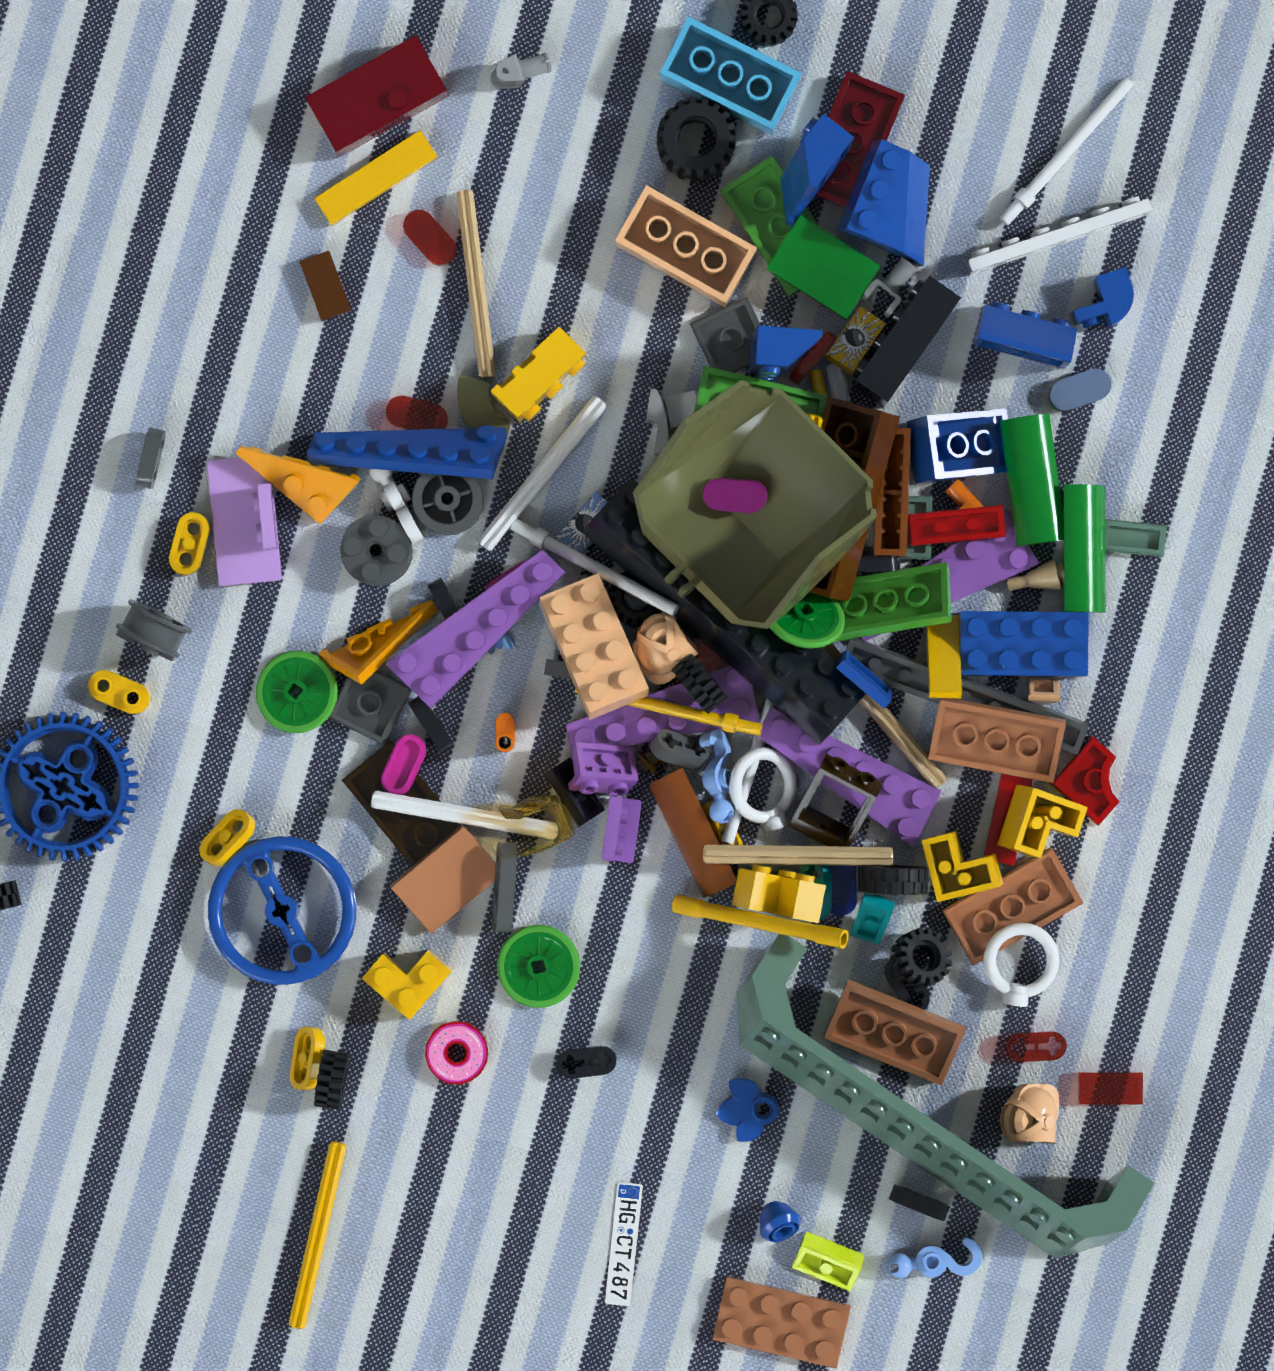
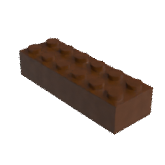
M828 397L822 417L821 429L873 480L871 499L872 508L875 509L900 416ZM869 527L840 561L809 592L832 599L849 601Z

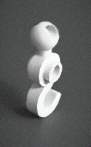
M369 468L371 478L381 482L385 493L381 494L380 497L388 511L393 509L396 511L397 517L411 542L416 544L425 539L421 527L414 521L407 504L411 497L403 483L397 485L393 480V470Z

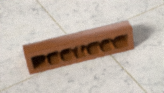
M897 428L876 502L877 518L875 519L874 555L907 556L911 428Z
M683 767L649 783L648 785L702 897L706 898L736 884L737 879L729 864H706L703 861L704 845L720 844Z

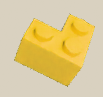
M1016 785L997 845L1024 855L1041 858L1050 830L1063 835L1079 836L1088 807L1033 787Z
M957 830L921 840L937 902L1003 885L996 853L965 861Z
M752 864L751 870L739 868L732 906L819 923L826 885L814 883L815 876L781 869L778 870V875L770 874V867Z
M430 949L409 973L386 953H383L361 979L406 1018L411 1020L453 969Z

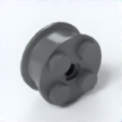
M423 473L414 486L412 503L417 517L429 530L441 535H456L471 528L480 517L483 509V493L476 478ZM446 494H451L454 498L453 502L449 505H445L442 502Z
M370 515L358 519L346 530L341 541L340 553L344 567L352 577L368 585L384 586L397 581L406 573L412 561L413 547L404 528L398 522L385 516ZM376 545H380L382 548L379 556L372 554V549Z
M129 599L128 604L131 608L123 624L117 623L116 628L118 631L116 635L131 643L135 641L141 644L140 649L153 656L158 657L160 655L170 661H173L174 658H179L180 653L177 650L185 634H191L192 629L155 608Z

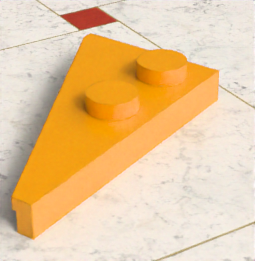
M240 445L235 454L319 524L329 516L361 479L355 474L348 476L330 471L329 467L322 465L314 466L307 461L285 455L279 457L264 453V449L253 446L244 447Z
M431 600L418 604L409 609L410 615L394 623L391 618L386 619L366 629L363 633L347 638L348 644L331 653L326 648L318 654L330 667L362 685L438 610Z

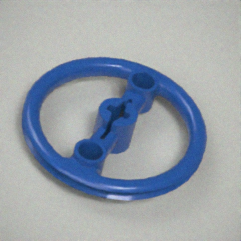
M277 836L265 838L250 843L237 851L217 873L208 899L209 927L214 942L222 956L245 976L273 985L301 983L318 976L330 968L347 948L356 922L355 893L342 865L322 847L295 837ZM287 850L309 856L320 863L334 879L341 896L342 920L334 942L323 955H319L314 944L307 940L297 920L299 915L298 903L293 897L285 895L274 873L275 865L270 858L271 851ZM257 859H264L269 864V872L264 877L257 876L253 871V864ZM241 866H245L251 878L257 881L267 901L265 907L266 918L274 926L280 927L290 947V959L295 965L293 970L276 971L253 964L244 958L229 940L223 924L222 902L229 881ZM270 886L272 887V889H273V891H274V893H275V895H276L275 897H274V895H273V893H272V891H271V889H270ZM278 902L282 906L288 904L290 910L286 912L287 920L282 915H275L274 911L278 909ZM298 945H307L311 949L312 955L308 962H301L296 958L295 949Z

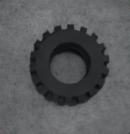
M692 97L686 102L682 100L676 102L675 107H670L665 112L664 118H661L657 131V150L661 162L665 163L666 169L670 173L674 172L682 180L688 178L690 182H697V179L706 181L710 180L711 176H718L722 173L723 168L727 167L731 162L736 145L734 122L732 123L729 113L727 111L724 112L721 109V105L716 102L712 104L706 98L696 100V97ZM691 123H701L708 126L715 135L713 149L708 154L700 157L685 154L679 148L677 142L678 133L684 126Z

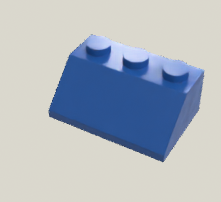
M991 302L990 306L984 305L982 308L973 345L1065 369L1071 363L1077 333L1076 328L1070 327L1071 322L1059 318H1053L1052 322L1039 319V313L1029 310H1022L1021 314L1009 311L1010 306L998 302Z
M758 326L750 337L748 375H755V378L773 382L774 378L780 377L821 339L823 330Z

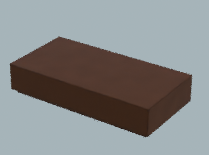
M330 251L299 261L322 322L352 311Z

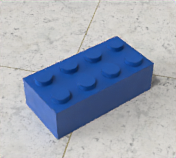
M958 612L961 676H1088L1089 612Z

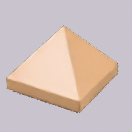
M1027 677L1029 701L1041 706L1060 702L1059 678Z

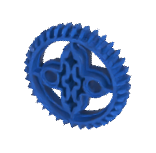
M60 712L59 722H56L54 713H48V724H45L43 718L38 716L35 718L36 728L30 722L24 723V728L27 731L26 734L19 729L14 730V735L19 739L17 742L6 738L5 743L11 747L10 751L0 748V755L5 757L4 762L0 761V815L4 813L6 818L0 820V826L3 827L10 823L12 827L7 830L6 835L11 837L18 833L19 836L15 840L17 846L27 840L28 844L25 851L28 853L32 852L35 846H38L37 857L42 858L46 850H49V860L54 861L57 853L61 852V860L68 861L69 851H72L73 858L80 860L81 849L84 850L87 857L93 856L92 845L101 852L105 849L101 842L102 839H105L109 844H113L115 840L110 833L113 831L117 835L123 834V830L117 824L121 822L129 825L131 822L127 817L123 816L124 812L135 813L136 809L134 807L127 806L128 800L138 801L139 798L137 795H129L130 788H139V783H130L129 777L137 776L138 771H128L127 766L134 764L135 760L134 758L123 759L122 756L127 754L130 749L123 747L118 750L116 746L123 739L118 736L111 741L109 737L113 734L114 730L112 728H107L102 734L100 730L103 727V722L97 721L93 728L90 727L91 716H85L82 724L79 723V713H73L71 722H68L66 712ZM71 731L86 736L85 740H74L68 743L57 760L40 752L20 757V753L31 742L49 733ZM95 742H98L108 752L118 772L119 796L115 808H111V797L108 791L102 785L91 780L99 763V754L94 747ZM78 750H83L87 755V763L82 768L76 767L72 762L73 754ZM41 764L40 770L46 777L36 776L33 779V772L27 765L38 766ZM14 765L18 767L17 772L20 782L28 789L37 793L29 812L30 821L35 828L34 831L29 830L21 822L11 803L9 780ZM49 766L52 768H63L65 766L72 773L82 774L80 781L89 788V791L78 785L79 779L74 774L68 772L58 774L49 769ZM68 779L67 785L74 792H63L60 794L61 788L54 781H66ZM39 783H42L45 786L51 788L49 793L56 800L46 799L48 796V791L44 787L40 786ZM96 795L95 801L102 808L93 807L88 810L89 803L82 796L93 797ZM70 799L79 804L80 807L76 805H66L64 807L59 801H68ZM47 805L52 806L56 811V818L50 824L43 821L41 817L42 809ZM71 813L88 821H96L104 816L109 818L98 831L77 841L57 842L45 839L42 836L43 833H54L60 830L66 824Z

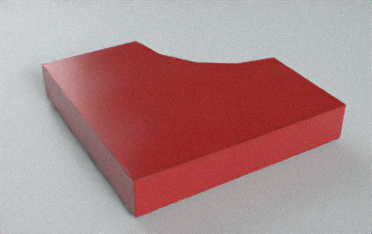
M1091 736L1079 750L1078 755H1075L1054 778V782L1050 783L1069 801L1088 807L1085 815L1097 826L1102 823L1119 803V800L1111 790L1109 782L1110 768L1116 756L1096 738Z

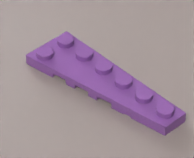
M730 665L710 672L709 674L728 697L711 712L722 715L728 712L739 715L740 719L759 722L753 685ZM681 683L658 690L647 696L703 710ZM628 705L592 720H589L588 716L566 723L570 750L575 742L618 746L650 742L663 729L685 735L722 729V727Z

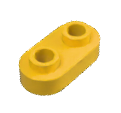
M187 513L180 518L177 524L169 554V563L171 568L181 575L195 573L200 568L210 533V525L208 520L199 513ZM193 523H197L200 526V531L196 535L189 533V526ZM182 555H191L192 561L189 565L181 563Z
M108 670L97 671L91 676L88 683L89 692L94 699L126 713H142L150 704V693L144 685ZM102 680L109 682L110 686L106 692H102L99 689V683ZM131 692H136L139 696L136 704H130L128 701V695Z
M235 809L227 813L202 840L199 848L201 858L212 866L224 865L253 835L255 830L253 817L241 809Z
M304 1026L299 1029L295 1037L289 1077L292 1086L297 1090H312L317 1084L321 1057L326 1044L323 1032L317 1027Z

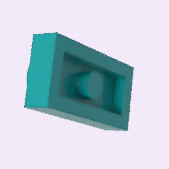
M864 893L849 936L880 945L893 913L895 902L887 900L880 895Z

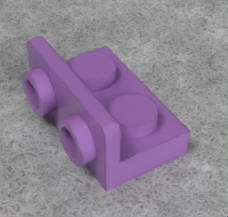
M575 742L571 747L575 776L568 783L569 790L580 791L582 794L606 793L613 797L626 795L639 781L634 747Z
M610 796L602 860L627 863L634 861L642 805L640 800Z

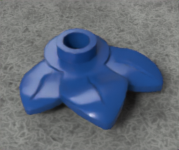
M743 1078L732 1079L729 1081V1088L733 1097L727 1099L716 1110V1116L729 1125L737 1126V1141H752L761 1135L764 1125L772 1123L777 1118L779 1104L772 1095L762 1093L754 1081ZM760 1103L768 1104V1113H758L757 1106Z

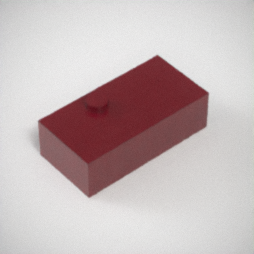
M415 35L305 98L337 156L340 158L446 99L449 95L423 46Z

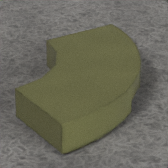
M460 374L457 399L462 418L467 427L480 428L484 425L505 427L508 436L511 422L500 417L492 407L489 397L491 384Z

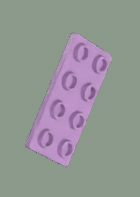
M240 457L208 460L207 469L219 585L230 586L280 581L282 579L273 485Z

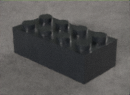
M931 276L925 282L919 279L907 297L911 301L907 308L902 305L899 307L890 320L889 325L893 327L890 333L887 334L883 331L871 348V351L875 353L871 360L864 357L852 375L856 378L853 387L883 408L961 299L960 296Z

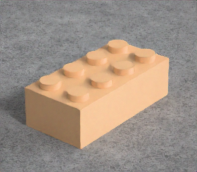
M647 185L615 239V246L723 307H726L757 251V247Z
M599 573L540 597L541 610L589 720L648 696V685Z

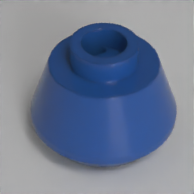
M779 1201L766 1204L759 1216L761 1237L770 1242H781L792 1237L798 1231L801 1223L800 1215L788 1204L780 1203Z

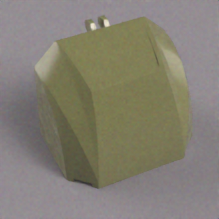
M742 380L682 421L633 491L642 533L676 567L664 578V581L668 585L673 584L683 574L689 582L678 590L677 594L681 598H684L697 588L731 624L768 629L783 617L818 584L877 518L876 509L872 508L871 499L873 480L782 389L773 387L771 391L753 388L750 387L749 382ZM717 477L757 480L765 486L768 499L765 506L754 513L717 511L706 505L703 499V489L709 481Z

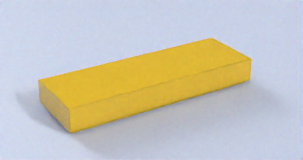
M951 615L952 622L926 626L929 698L961 699L959 615Z

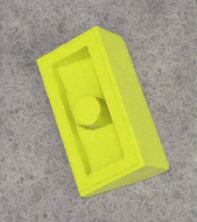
M806 1232L792 1268L851 1291L862 1268L864 1255Z

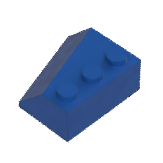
M824 113L819 120L813 117L803 129L799 142L800 146L780 179L786 223L791 227L849 153L854 136Z
M883 139L872 141L837 230L899 257L903 256L915 264L924 266L930 165L912 152Z

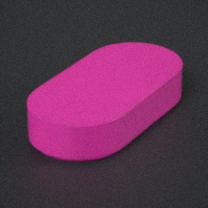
M413 734L404 735L396 742L381 775L382 786L388 793L402 795L412 787L427 752L426 744L419 736Z

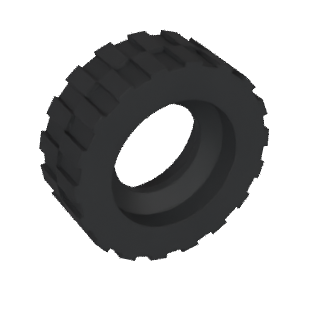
M911 865L858 866L857 891L892 895L928 894L929 868Z

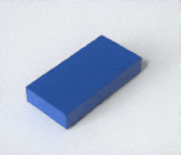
M844 650L837 657L836 668L883 708L891 702L892 689L847 650Z

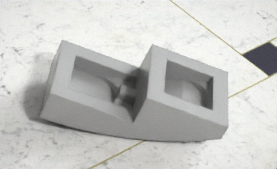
M651 388L646 423L658 424L654 456H659L668 443V423L661 396L657 389Z

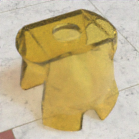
M537 795L524 799L512 807L499 806V811L506 819H522L536 812L546 810L555 817L558 823L559 832L556 839L518 854V857L543 852L575 835L566 808L558 796Z

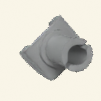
M542 53L538 56L520 60L514 54L497 64L491 73V82L498 89L519 88L525 82V78L551 72V63H546L549 57L547 53Z
M902 256L886 278H877L872 281L861 298L866 301L878 285L895 297V300L883 314L888 319L903 300L900 290L918 268Z

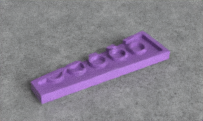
M1004 511L1006 537L958 541L922 565L947 562L950 568L951 603L1040 563L1028 545L1017 546L1015 526L1006 511ZM872 635V636H866V637H860V638H861L862 640H864V641H867V640H869V639H871V638H874V637H876V636H878V635Z
M541 550L389 660L386 665L423 702L432 708L540 597L565 574V571Z
M772 707L769 708L762 723L763 727L761 735L758 736L813 777L826 753L833 757L844 759L848 765L862 772H869L883 784L867 815L912 847L915 846L941 790L831 736H828L818 745L784 713ZM826 775L821 780L831 790L860 809L866 796Z

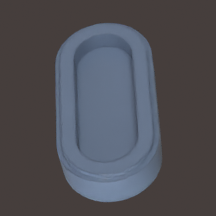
M1094 368L1058 380L1050 388V403L1059 411H1070L1099 401L1110 392L1111 379L1105 371Z

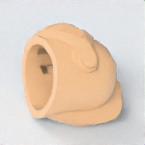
M666 612L651 615L644 620L638 629L636 640L632 646V651L642 673L647 680L656 685L671 681L676 677L672 672L676 665L691 653L693 656L700 653L698 647L678 625L674 617Z
M1026 1083L1019 1086L1001 1110L1000 1124L1004 1139L1011 1142L1055 1144L1056 1123L1059 1114V1094L1057 1089L1049 1084Z

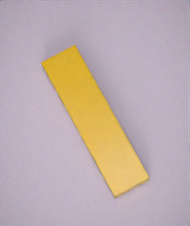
M419 130L314 199L331 226H333L433 162L438 156L421 130Z

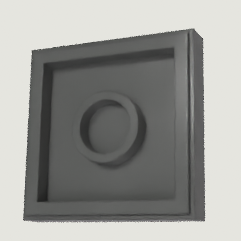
M748 297L690 323L710 367L736 373L749 366L750 337L756 328L761 325Z
M375 671L362 685L347 676L337 696L335 707L328 718L385 745L412 690L408 686L378 671Z

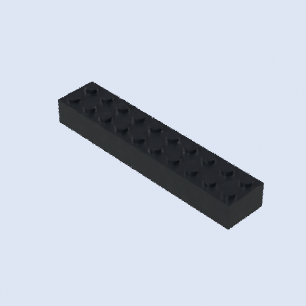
M631 477L593 517L582 533L640 585L678 604L679 609L674 616L820 745L866 693L836 668L837 661L822 647L803 648L792 645L779 638L770 627L765 629L731 624L697 588L684 598H681L677 592L689 580L682 574L673 584L668 585L664 581V578L676 567L642 533L633 491L639 483Z

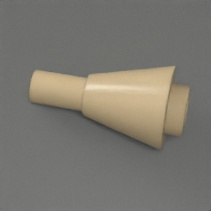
M1053 559L1027 572V575L1007 579L1009 591L1027 587L1033 589H1062L1064 565L1063 563L1057 564L1056 559Z

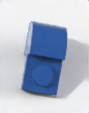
M1127 267L1096 276L1093 279L1099 302L1073 310L1070 315L1074 326L1082 324L1083 328L1092 327L1102 323L1101 317H1105L1107 327L1110 328L1127 315L1134 298L1133 286Z

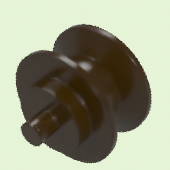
M647 742V751L641 753L636 750V753L639 755L636 759L639 763L637 772L640 773L644 769L647 774L652 771L656 776L655 768L660 764L665 767L667 765L664 761L654 756L650 749V743Z

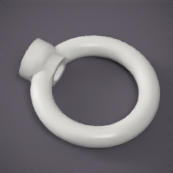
M760 747L746 752L736 762L730 776L729 790L733 805L744 818L755 823H761L764 831H774L788 825L785 813L794 801L797 788L796 775L792 764L783 754L772 748ZM759 760H768L780 769L784 779V791L776 805L759 811L752 808L746 802L742 792V780L750 765Z
M1013 923L998 930L989 940L984 952V970L993 987L1003 994L1002 1003L1027 1007L1028 997L1041 993L1054 980L1059 966L1058 949L1052 937L1041 927L1030 923ZM1018 935H1026L1036 939L1043 946L1046 953L1047 961L1043 974L1035 982L1028 985L1007 982L999 974L996 966V956L1000 946L1007 939Z

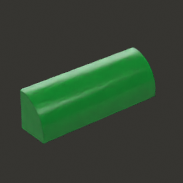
M1050 414L1000 420L1017 546L1046 544L1064 540V516Z
M1064 484V612L1106 613L1105 486Z

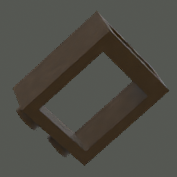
M826 753L788 826L826 846L850 847L873 806L883 782L877 780L869 772H862L848 765L844 759L833 757ZM824 775L866 796L850 827L808 806Z

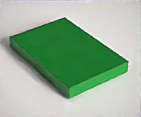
M800 215L766 270L847 320L881 265Z

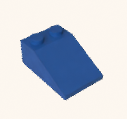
M1007 409L930 415L907 421V427L911 428V457L915 484L1007 473L1000 420L1008 419Z

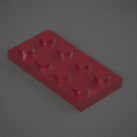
M849 71L846 72L828 117L854 136L849 153L822 186L816 197L846 208L871 142L880 139L887 141L905 94Z

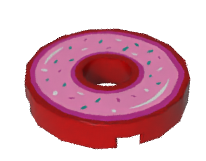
M452 1021L442 1024L432 1032L426 1043L425 1058L428 1068L436 1078L448 1084L460 1085L471 1082L482 1073L488 1061V1045L486 1038L477 1027L468 1022ZM452 1044H461L465 1048L466 1056L462 1061L455 1062L449 1058L448 1048Z

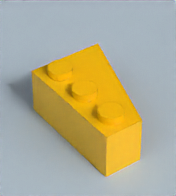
M558 327L531 352V355L520 366L517 365L510 372L511 375L500 386L497 384L491 390L492 396L519 423L524 419L529 422L542 409L539 404L546 397L552 399L562 390L564 386L561 382L569 374L574 377L584 368L586 363L583 360L587 357L586 352Z

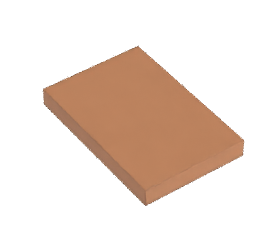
M462 824L395 880L390 887L432 934L494 882L496 862Z

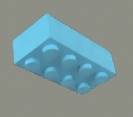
M688 16L659 73V80L699 100L706 98L712 104L716 102L721 105V109L724 112L727 111L729 115L772 136L801 80L802 73Z

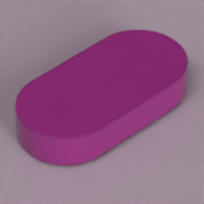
M717 477L709 481L703 489V499L706 505L717 511L754 513L763 508L768 499L765 486L757 480Z

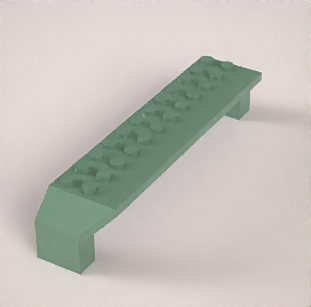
M778 934L768 945L737 992L740 1046L1055 1259L1108 1244L1129 1229L1155 1183L1128 1165L1107 1180L1094 1204L1069 1209L1062 1208L797 1029L785 983L808 948L790 936Z

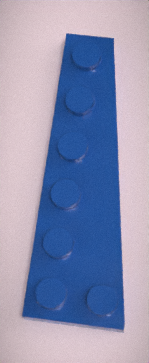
M484 425L480 428L316 432L307 451V460L312 464L493 479L507 439L505 427H493L490 425Z

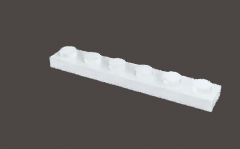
M1139 196L1121 202L1122 208L1110 211L1109 207L1091 212L1092 218L1080 221L1079 217L1071 218L1061 223L1062 228L1051 232L1049 227L1036 230L1031 233L1032 238L1021 242L1019 237L1001 243V249L990 252L989 247L971 253L972 258L966 262L969 275L1147 216L1153 211L1149 198L1140 201Z

